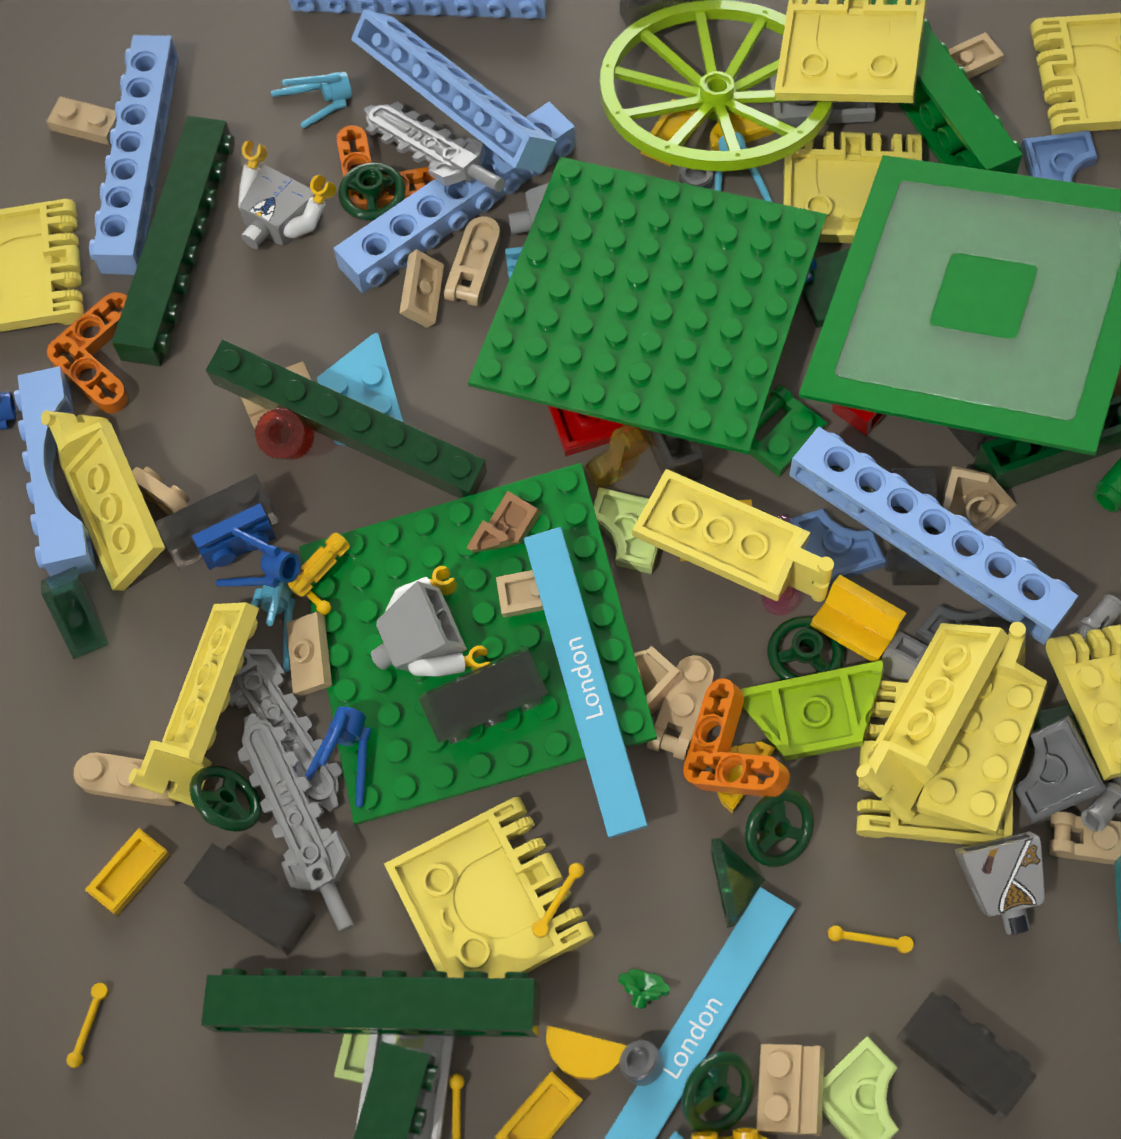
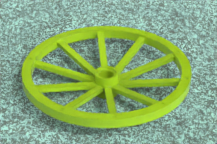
M705 0L682 3L658 10L643 17L629 26L615 39L604 57L600 73V95L604 112L616 131L626 141L647 155L663 162L704 171H734L755 168L789 156L809 143L820 132L831 114L834 101H818L813 112L797 128L742 104L802 100H776L775 90L745 91L776 75L779 60L734 82L764 28L775 31L783 36L786 15L775 10L738 1ZM707 19H726L753 24L725 73L716 70ZM696 21L706 75L701 77L657 38L654 33L676 24ZM643 40L693 86L619 66L630 50ZM614 79L636 83L689 98L623 109L616 96ZM699 108L668 142L652 135L633 121ZM728 112L735 113L783 137L764 145L740 149ZM708 118L718 120L728 151L698 150L681 145Z

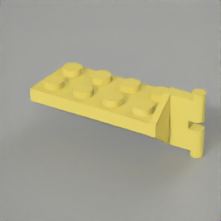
M44 411L41 415V422L43 425H48L58 447L60 466L112 590L125 591L165 549V546L112 424L104 417L77 415L76 417L71 413Z
M668 469L664 471L632 529L633 537L777 602L788 586L810 595L817 602H822L826 598L834 561L830 557H819L805 550L810 539V532Z
M246 602L213 605L162 742L151 740L140 770L134 768L130 773V784L162 795L167 788L168 782H172L168 791V798L195 807L190 797V781L198 770L204 767L207 768L212 764L205 757V753L215 741L217 734L215 726L220 713L229 704V689L234 676L240 672L243 666L244 656L242 654L246 643L256 631L258 607Z
M1014 622L1010 625L1009 639L1002 651L1001 657L995 663L936 775L924 785L917 803V812L995 837L997 836L1047 688L1046 680L1024 667L1026 627L1021 622Z
M941 623L867 756L869 759L868 764H862L857 769V776L878 797H882V801L902 822H909L914 817L913 804L923 786L939 770L1004 649L1009 636L1002 628Z

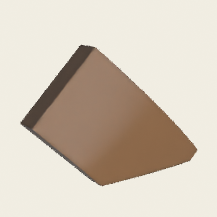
M507 491L489 523L484 520L482 521L466 548L475 553L520 544L533 528L542 511Z

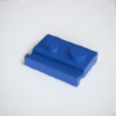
M261 503L192 535L209 570L215 567L226 566L233 562L235 557L250 550H259V548L233 535L232 530L234 528H238L267 544L276 538Z

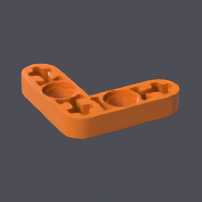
M356 125L342 128L337 134V145L344 177L353 165L372 163L365 131ZM350 140H356L358 152L351 153ZM428 167L399 172L406 186L404 200L424 187L425 182L435 179L429 175ZM414 183L415 191H411L410 184ZM349 189L348 196L350 201L356 207L367 210V200H359V194L361 193ZM387 190L383 191L382 196L378 199V209L388 205L395 195L388 194Z
M119 292L110 293L102 298L57 336L47 348V356L53 367L60 366L67 380L100 410L111 414L124 409L128 403V393L122 382L92 355L114 337L122 311L118 313L111 310L115 307L122 309L127 295ZM102 317L104 318L105 322H109L107 325L104 324L103 320L101 319ZM97 326L100 328L99 333L95 337H82L83 332L88 327ZM63 351L67 354L70 353L75 362L71 365L67 358L59 356V354ZM90 368L97 371L93 379L89 381L79 380L80 373L85 369ZM104 385L111 394L116 393L117 396L113 399L110 397L105 398L100 388Z
M717 679L709 685L705 692L683 767L684 778L703 791L760 797H776L782 794L787 788L790 779L789 771L782 763L770 756L729 753L744 704V694L729 679ZM715 726H720L721 731L718 738L712 742H707L709 731ZM742 765L743 771L738 780L729 782L730 771L735 766ZM709 766L715 770V774L708 771L700 772V770H705ZM756 772L762 776H771L773 772L774 775L772 778H766L764 782L756 776Z

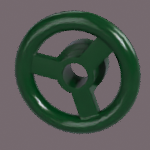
M375 162L361 164L351 169L342 178L338 189V198L343 209L355 218L374 221L402 202L406 194L405 182L400 173L389 165ZM395 185L396 192L392 201L385 207L378 209V199L382 196V192ZM349 189L362 194L363 198L367 200V210L356 207L350 201L348 196Z
M795 617L783 622L774 630L768 642L767 656L775 674L781 680L802 677L793 674L783 665L794 661L803 664L809 663L818 673L840 669L844 659L843 645L823 634L832 647V659L830 664H828L820 657L823 639L817 632L818 630L810 625L813 617ZM805 628L796 632L792 639L791 649L779 652L780 642L787 633L794 629ZM808 646L812 649V652L805 653L801 651L800 647Z
M208 766L207 768H201L193 775L189 785L190 797L193 805L207 823L223 830L240 832L252 828L258 822L261 816L259 795L255 788L251 786V783L241 774L223 766ZM212 777L223 779L222 787L217 791L201 790L202 783L206 779ZM236 786L244 793L249 802V813L238 803V798L234 793Z
M785 789L782 794L776 797L764 796L759 800L750 812L745 827V842L750 855L758 863L768 867H781L797 859L807 848L813 834L814 815L811 805L803 795ZM785 801L795 804L800 810L802 828L792 826L791 822L786 818ZM786 838L796 840L795 844L782 854L769 855L765 853L776 841H782Z
M719 1052L705 1058L693 1069L683 1089L682 1111L686 1121L694 1130L698 1132H716L718 1134L730 1129L743 1117L751 1103L754 1092V1077L750 1065L738 1054ZM729 1065L736 1068L741 1076L742 1085L739 1097L731 1093L730 1086L727 1084ZM726 1105L731 1108L729 1113L715 1121H705L699 1117L712 1106Z

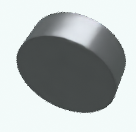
M681 167L679 182L710 189L713 183V171Z
M637 1040L630 1043L623 1050L619 1066L622 1074L631 1083L637 1086H646L653 1083L660 1076L664 1067V1059L662 1053L654 1044L647 1040Z

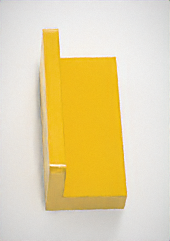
M839 575L832 584L825 603L813 617L810 625L869 661L876 662L879 661L897 634L906 612Z

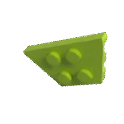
M880 660L741 689L744 694L743 708L771 744L776 747L775 749L785 761L863 746L884 673L883 663Z

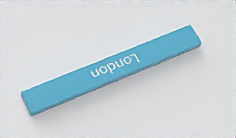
M561 527L526 537L524 542L607 835L609 838H614L647 828L648 823Z
M760 887L659 1049L664 1059L662 1073L653 1083L635 1088L604 1139H656L681 1099L689 1075L706 1058L794 913V907Z

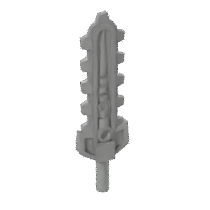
M399 102L391 105H370L363 109L367 115L368 127L365 129L367 134L374 135L379 132L383 135L381 137L383 143L388 145L394 141L399 144L396 147L398 152L402 154L407 151L413 152V161L417 163L424 160L430 162L428 166L429 175L443 185L449 186L461 181L469 183L476 179L496 192L504 189L505 180L482 167L486 155L483 143L469 137L466 140L458 138L453 141L451 140L453 138L452 133L446 128L436 131L437 126L430 119L420 122L421 117L414 110L404 113L406 109Z
M245 647L242 654L244 656L243 666L240 672L234 676L229 689V703L232 707L236 704L239 709L248 707L251 713L257 714L261 720L273 724L274 727L283 726L289 736L283 745L287 752H296L300 763L294 769L298 777H303L323 740H312L308 734L313 728L311 721L307 716L298 718L294 712V709L299 705L293 693L284 695L279 687L285 682L282 678L285 672L270 649H246ZM337 762L327 763L325 766L319 765L310 781L312 788L306 794L310 803L319 802L320 806L329 813L339 807L337 800L339 792L338 779L343 774V771Z
M252 713L243 718V747L237 753L242 763L250 761L254 773L249 777L251 786L253 788L261 787L266 796L260 803L263 813L273 812L277 824L272 828L275 839L284 838L289 847L283 854L285 861L281 862L285 876L291 888L321 892L339 933L351 929L354 924L336 884L341 882L340 877L348 865L351 856L338 831L333 833L331 828L322 829L318 819L324 812L319 802L310 803L306 795L312 786L306 776L298 777L294 769L300 763V760L295 751L287 752L283 745L289 737L283 726L274 727L273 724L261 720L257 714Z

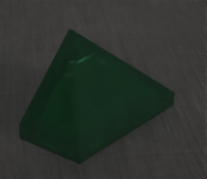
M720 838L711 839L710 853L726 927H734L765 879Z

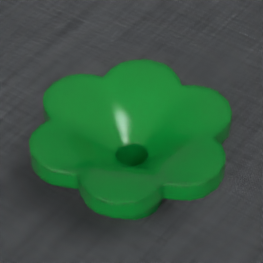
M630 969L628 973H620L618 977V982L624 986V990L628 994L633 995L631 1005L639 1009H645L648 1000H659L660 996H668L670 992V987L663 983L664 979L654 973H646L640 969Z

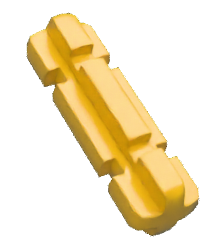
M337 532L332 533L324 542L326 546L324 548L320 546L301 566L302 572L293 582L287 583L296 595L304 597L313 588L310 584L313 581L317 583L337 562L336 556L342 557L349 549L348 541Z

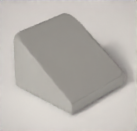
M898 631L882 656L883 674L897 682L908 683L928 646Z

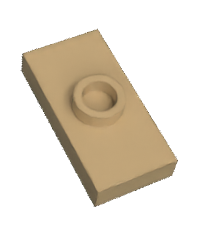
M315 612L287 622L293 694L304 696L331 687L332 680L325 616Z

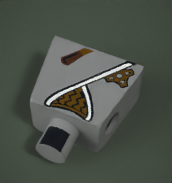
M1029 831L955 849L957 859L979 909L987 916L1001 914L1006 934H1019L1029 931L1031 928L1026 908L1041 905L1045 902L1040 837Z

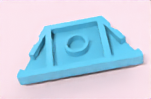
M378 333L372 334L317 377L319 384L403 422ZM333 440V441H334V444L344 445V444H341V443H339V442Z

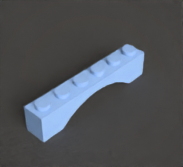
M60 366L17 375L19 390L14 391L17 407L23 414V420L18 421L21 438L27 445V451L22 452L25 469L28 473L30 472L31 482L26 484V489L30 502L35 506V514H31L30 519L33 532L39 537L40 546L35 547L37 564L40 568H45L53 580L97 570L93 543L89 532L82 521L68 512L58 497L54 479V461L57 444L50 427L43 425L41 422V415L44 411L74 414L70 383Z

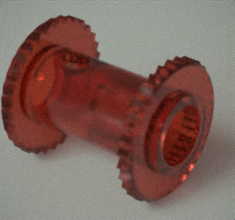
M277 408L267 411L257 421L255 441L260 450H263V453H266L267 456L276 459L286 458L287 460H293L294 458L298 459L306 455L310 451L314 443L315 432L305 427L303 421L300 420L301 417H297V414H294L293 411ZM284 427L290 431V436L285 443L281 439V431Z

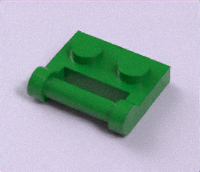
M777 385L770 392V398L765 404L757 431L780 408L788 414L760 442L754 438L749 453L778 477H781L791 466L792 458L818 427L824 430L827 427L825 420L795 399L792 393L783 385Z

